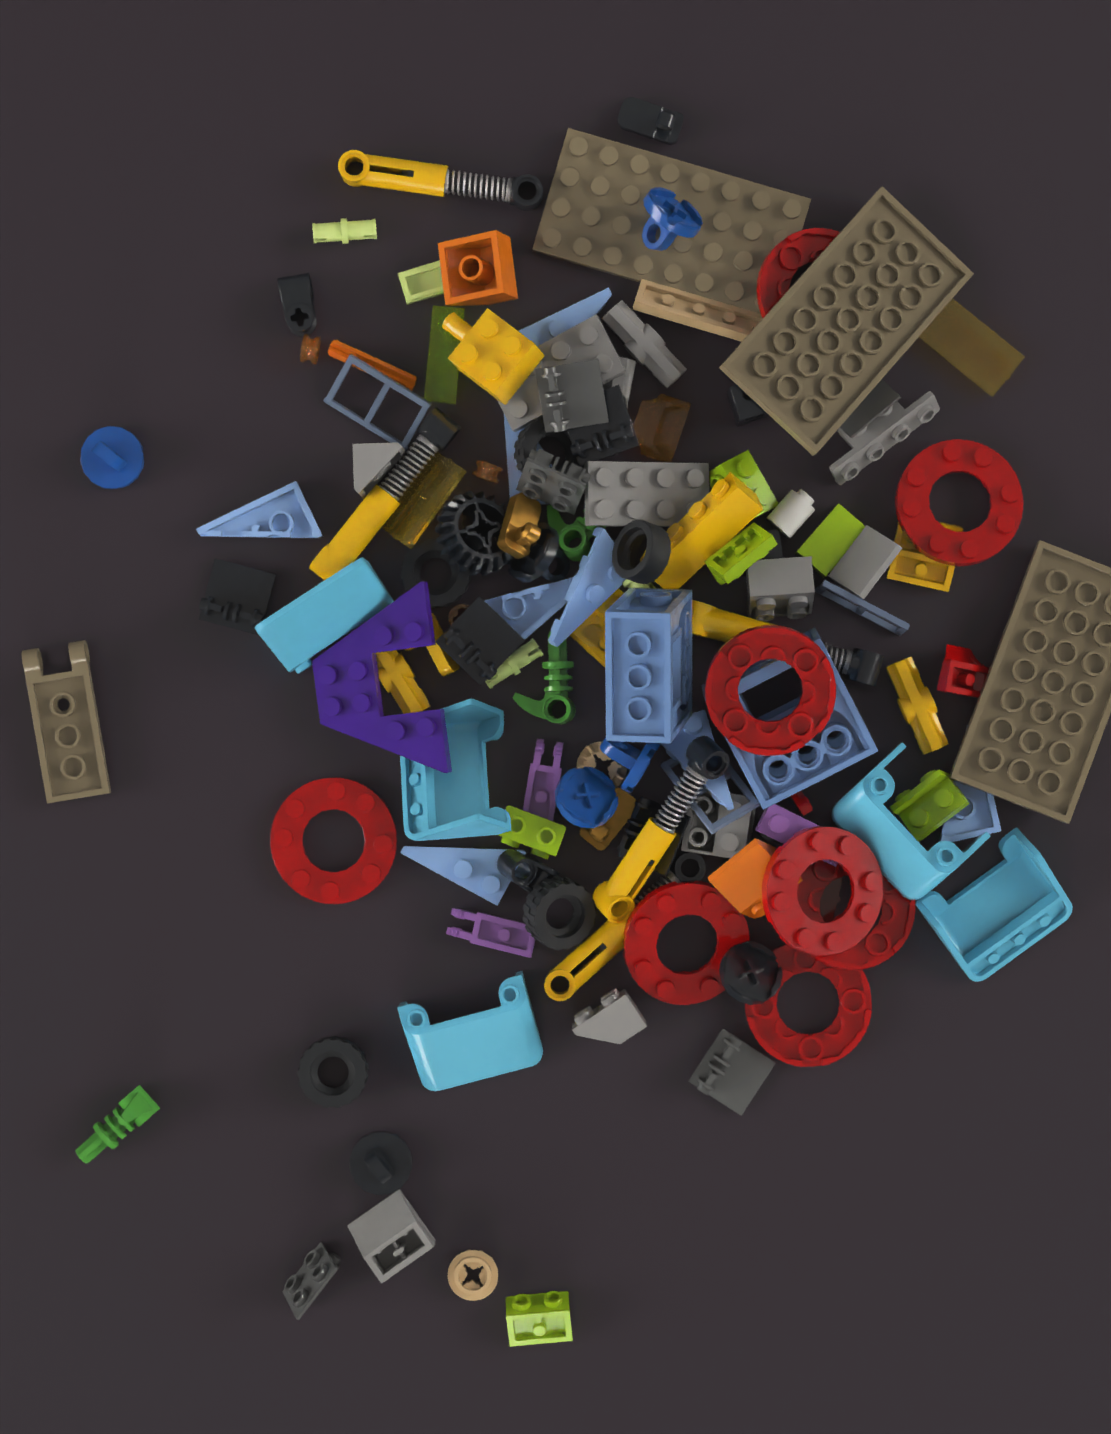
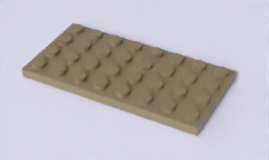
M568 128L532 251L639 283L641 279L760 313L757 301V279L761 266L767 255L778 243L789 235L803 229L811 199ZM655 187L671 190L676 194L674 199L680 203L683 199L687 200L698 211L703 222L700 231L695 237L685 238L677 235L672 244L663 251L648 249L642 239L643 228L651 216L644 207L643 199ZM660 227L656 231V241L660 238Z
M882 186L719 368L814 456L974 273Z
M1039 540L1032 554L949 778L1069 824L1111 714V568Z

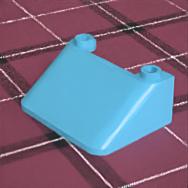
M362 557L267 617L254 628L287 671L291 673L295 670L297 674H300L312 666V656L368 621L394 602L369 561Z
M467 699L442 708L445 712L452 772L443 773L400 756L405 835L414 841L499 835L511 831L509 813L500 807H489L485 743L491 740H498L502 736L504 731V711L475 699Z
M1017 827L999 841L998 847L1004 860L946 901L940 893L930 891L924 897L915 901V905L961 969L970 980L975 982L983 981L1064 923L1072 913V903L1045 859Z
M523 971L516 972L515 976L509 977L501 983L498 992L501 1006L430 1025L428 1014L422 1006L414 1003L407 1004V1001L398 1005L397 1009L421 1083L425 1088L431 1091H441L532 1067L541 1060L543 1046Z

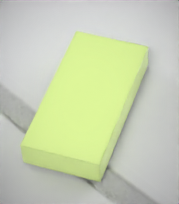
M440 260L398 273L407 305L444 294Z

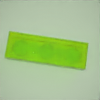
M433 305L424 399L429 402L456 404L459 370L450 362L448 357L460 341L448 331H445L442 328V324L445 318L453 312L464 320L465 308Z

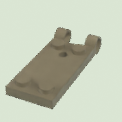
M86 640L70 642L68 644L72 671L44 676L40 649L22 650V664L25 672L47 804L111 793L90 670V655ZM62 698L67 699L70 703L69 708L65 711L58 707V702Z

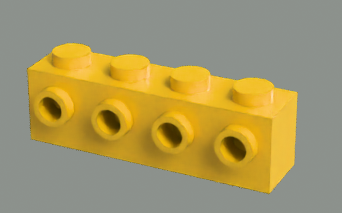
M731 472L724 479L717 481L711 491L701 501L695 502L689 509V512L678 523L672 524L666 531L671 541V553L667 566L655 582L663 589H679L706 564L704 561L726 545L763 510L756 493Z

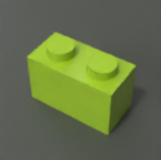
M838 503L795 554L798 557L811 556L813 570L824 578L831 573L865 528V525Z

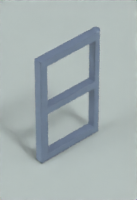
M350 354L332 388L323 400L326 404L390 443L398 442L405 451L408 450L409 443L432 405L431 402L353 354ZM352 364L384 383L365 419L333 400ZM390 387L422 406L403 442L371 423Z
M826 580L815 588L816 593L898 636H901L910 627L909 623Z
M671 758L661 763L660 766L673 784L678 787L677 781L680 780L671 768L678 765L679 762ZM730 764L724 773L726 780L731 778L749 802L712 824L693 799L694 803L690 804L691 808L711 834L760 806L759 801ZM703 786V789L699 790L700 794H696V796L699 797L708 790Z

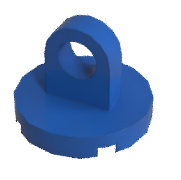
M661 187L652 188L643 199L644 207L651 216L643 228L642 239L648 249L659 251L666 250L677 235L685 238L695 237L703 224L700 214L687 200L683 199L680 203L674 199L676 196L674 192ZM660 227V238L656 241V231Z
M106 426L95 430L87 437L81 448L80 462L85 475L91 482L104 489H119L129 486L139 477L144 467V453L140 441L133 433L121 427Z
M605 737L600 745V749L606 756L629 769L620 788L627 793H632L661 743H646L640 751L627 742L606 741Z
M593 767L570 769L561 777L555 789V803L561 815L574 826L576 825L581 828H596L604 825L616 811L618 796L616 797V787L613 781L605 773Z

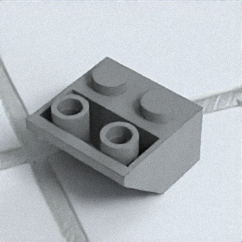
M811 556L758 560L746 569L749 618L770 621L780 616H787L789 619H801L806 617V615L812 614L815 589Z
M709 791L694 799L712 824L749 802L744 795L730 793L734 809L727 810L725 806L720 805L712 798ZM687 808L686 815L690 816V820L683 835L681 851L732 858L751 842L756 808L714 834L709 832L692 808Z
M616 988L601 997L602 1004L592 1010L588 1006L574 1015L575 1022L572 1023V1031L576 1036L622 1044L647 1027L645 1018L627 991L623 989L618 992Z
M400 1189L347 1225L364 1260L381 1284L432 1249L436 1241Z

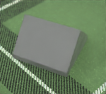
M398 442L352 444L354 490L364 499L375 484H378L402 456L406 454L405 449Z
M866 525L828 576L840 588L861 599H865L902 550V547Z

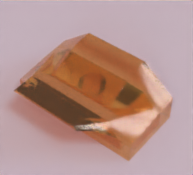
M662 393L655 399L642 400L633 425L640 444L641 455L662 462H672L691 403Z

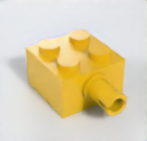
M488 308L473 327L455 312L450 313L442 324V328L445 331H448L460 341L448 357L450 362L460 372L504 405L508 403L545 356L535 343Z

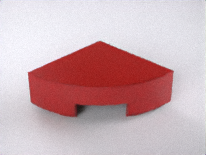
M802 791L790 796L802 816L813 811L811 803Z

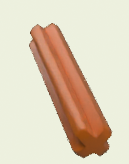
M338 340L331 342L328 349L329 356L345 363L349 355L353 354L412 391L417 382L415 375ZM352 364L353 367H355V368H357V369L363 371V370L360 369L359 367H357V366H355L354 364Z

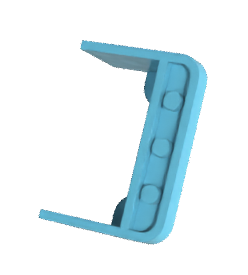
M902 742L833 806L832 819L838 828L851 832L868 845L878 861L882 875L904 898L918 900L955 871L991 836L987 832L983 833L962 851L950 841H940L927 851L884 806V803L893 795L895 790L894 780L884 767L906 748V745Z

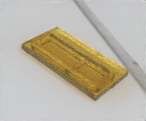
M953 298L919 336L922 341L991 397L1010 378L1012 372L1025 358Z
M438 451L434 453V456H430L431 460L427 459V465H423L424 469L420 468V474H416L417 478H413V482L409 484L410 487H407L406 491L403 492V496H400L398 500L400 505L382 526V529L392 535L395 540H399L410 549L414 547L467 472L455 464L452 459L446 458Z

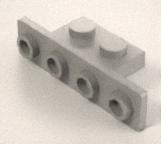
M928 391L906 409L896 401L853 438H850L839 427L838 433L852 450L829 467L835 481L842 485L846 481L852 480L858 475L859 471L872 461H877L896 443L904 441L917 427L929 422L940 410L935 395Z

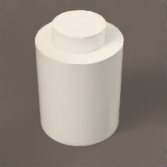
M791 489L766 519L776 529H779L780 533L790 539L815 511L811 506L815 501L802 489L798 492Z

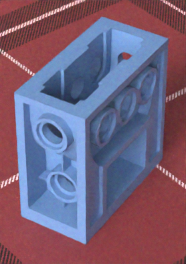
M629 588L605 611L606 741L671 743L692 716V590Z
M815 627L803 634L812 639L828 658L836 681V700L832 715L825 728L805 744V746L809 745L811 748L804 752L798 749L783 755L764 756L744 751L734 746L725 737L763 810L878 752L867 726ZM776 659L760 660L744 672L739 682L738 695L745 711L753 716L742 693L791 668L789 664ZM703 684V685H701V686H702L703 696H704V699H705V684ZM801 696L757 719L773 721L784 718L797 707ZM832 731H840L838 735L828 737ZM776 760L783 761L780 765L777 766L770 765L772 762Z

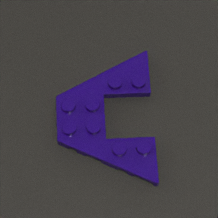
M428 581L420 582L315 658L312 661L321 725L443 773L452 772L444 709L384 716L376 653L436 645Z

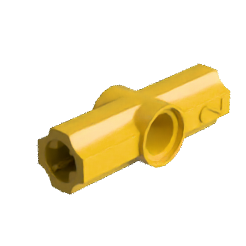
M397 650L376 653L379 680L386 691L392 694L403 714L425 711L430 708L431 705L415 681V674L404 656L398 653Z
M912 656L887 666L886 670L898 695L897 703L906 723L910 724L922 754L933 752L948 745L949 743L936 715L938 711L934 699L927 686L924 687Z

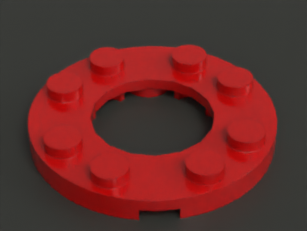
M827 228L801 230L786 237L770 251L761 266L757 279V301L762 318L789 290L791 279L796 271L807 263H813L840 233L839 231Z
M962 439L942 441L927 447L917 454L900 477L895 496V509L899 525L915 545L914 547L926 557L952 566L978 564L1000 552L1011 541L1018 530L1024 505L1022 488L1011 465L990 447L978 442ZM951 472H964L975 476L982 482V485L990 495V511L987 519L980 527L968 532H955L943 527L934 518L930 509L929 495L934 483L940 477Z
M757 626L735 635L716 653L706 675L705 699L712 722L730 743L749 753L776 756L791 753L804 747L819 732L821 733L834 709L836 681L833 669L825 653L808 636L784 626ZM776 659L784 661L796 670L801 679L802 695L799 704L791 714L780 720L765 721L754 718L745 711L739 701L738 686L741 676L751 665L760 660Z
M331 777L309 782L287 797L274 818L270 846L272 858L279 874L295 892L319 903L343 904L367 895L380 885L393 865L398 839L393 817L388 806L378 794L357 781ZM332 809L345 811L356 818L363 828L365 838L363 853L358 861L347 870L338 872L325 871L312 864L305 854L302 841L304 830L311 818L322 811Z
M815 826L800 830L793 834L794 836L783 846H779L775 850L766 866L762 881V903L765 916L779 934V938L790 947L813 955L838 954L859 943L873 927L883 900L881 869L868 845L849 831L828 826ZM829 859L839 863L848 874L851 885V897L843 913L836 916L830 922L819 923L811 920L802 912L797 901V885L800 876L809 865L818 860Z
M818 860L809 865L801 875L803 881L797 885V901L802 912L811 920L819 923L824 922L820 910V900L824 889L833 880L842 876H848L839 863L835 867L822 860ZM882 875L883 900L881 916L877 925L859 943L846 951L825 956L809 955L829 967L840 970H864L881 964L897 953L910 935L915 919V900L904 898Z
M697 880L695 882L681 883L675 881L654 889L635 906L627 920L623 933V955L633 979L650 996L670 1004H697L712 999L726 990L722 985L719 974L721 959L734 945L750 941L749 929L744 915L712 884ZM687 914L701 916L712 924L716 932L717 945L715 953L709 962L698 970L691 972H676L664 966L658 958L656 945L658 935L665 924L675 917Z
M787 944L775 948L772 952L776 956L778 967L781 966L783 973L780 988L772 998L762 1004H745L747 1022L755 1039L770 1055L793 1066H824L845 1057L862 1040L871 1019V989L863 970L848 971L829 967L817 961L808 953L798 951ZM803 972L819 973L829 979L836 988L839 997L838 1014L832 1024L823 1031L813 1034L797 1033L787 1027L780 1018L777 1009L778 993L784 982L793 975Z

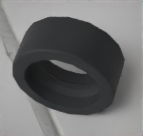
M635 520L628 523L620 531L614 543L612 563L615 572L620 577L636 583L648 584L655 581L664 571L670 557L671 541L668 533L662 527L647 521ZM647 537V549L642 561L636 566V554L638 548L641 545L642 541Z

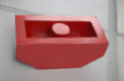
M946 644L945 658L939 676L937 691L979 698L989 667L982 665L973 655L971 649Z

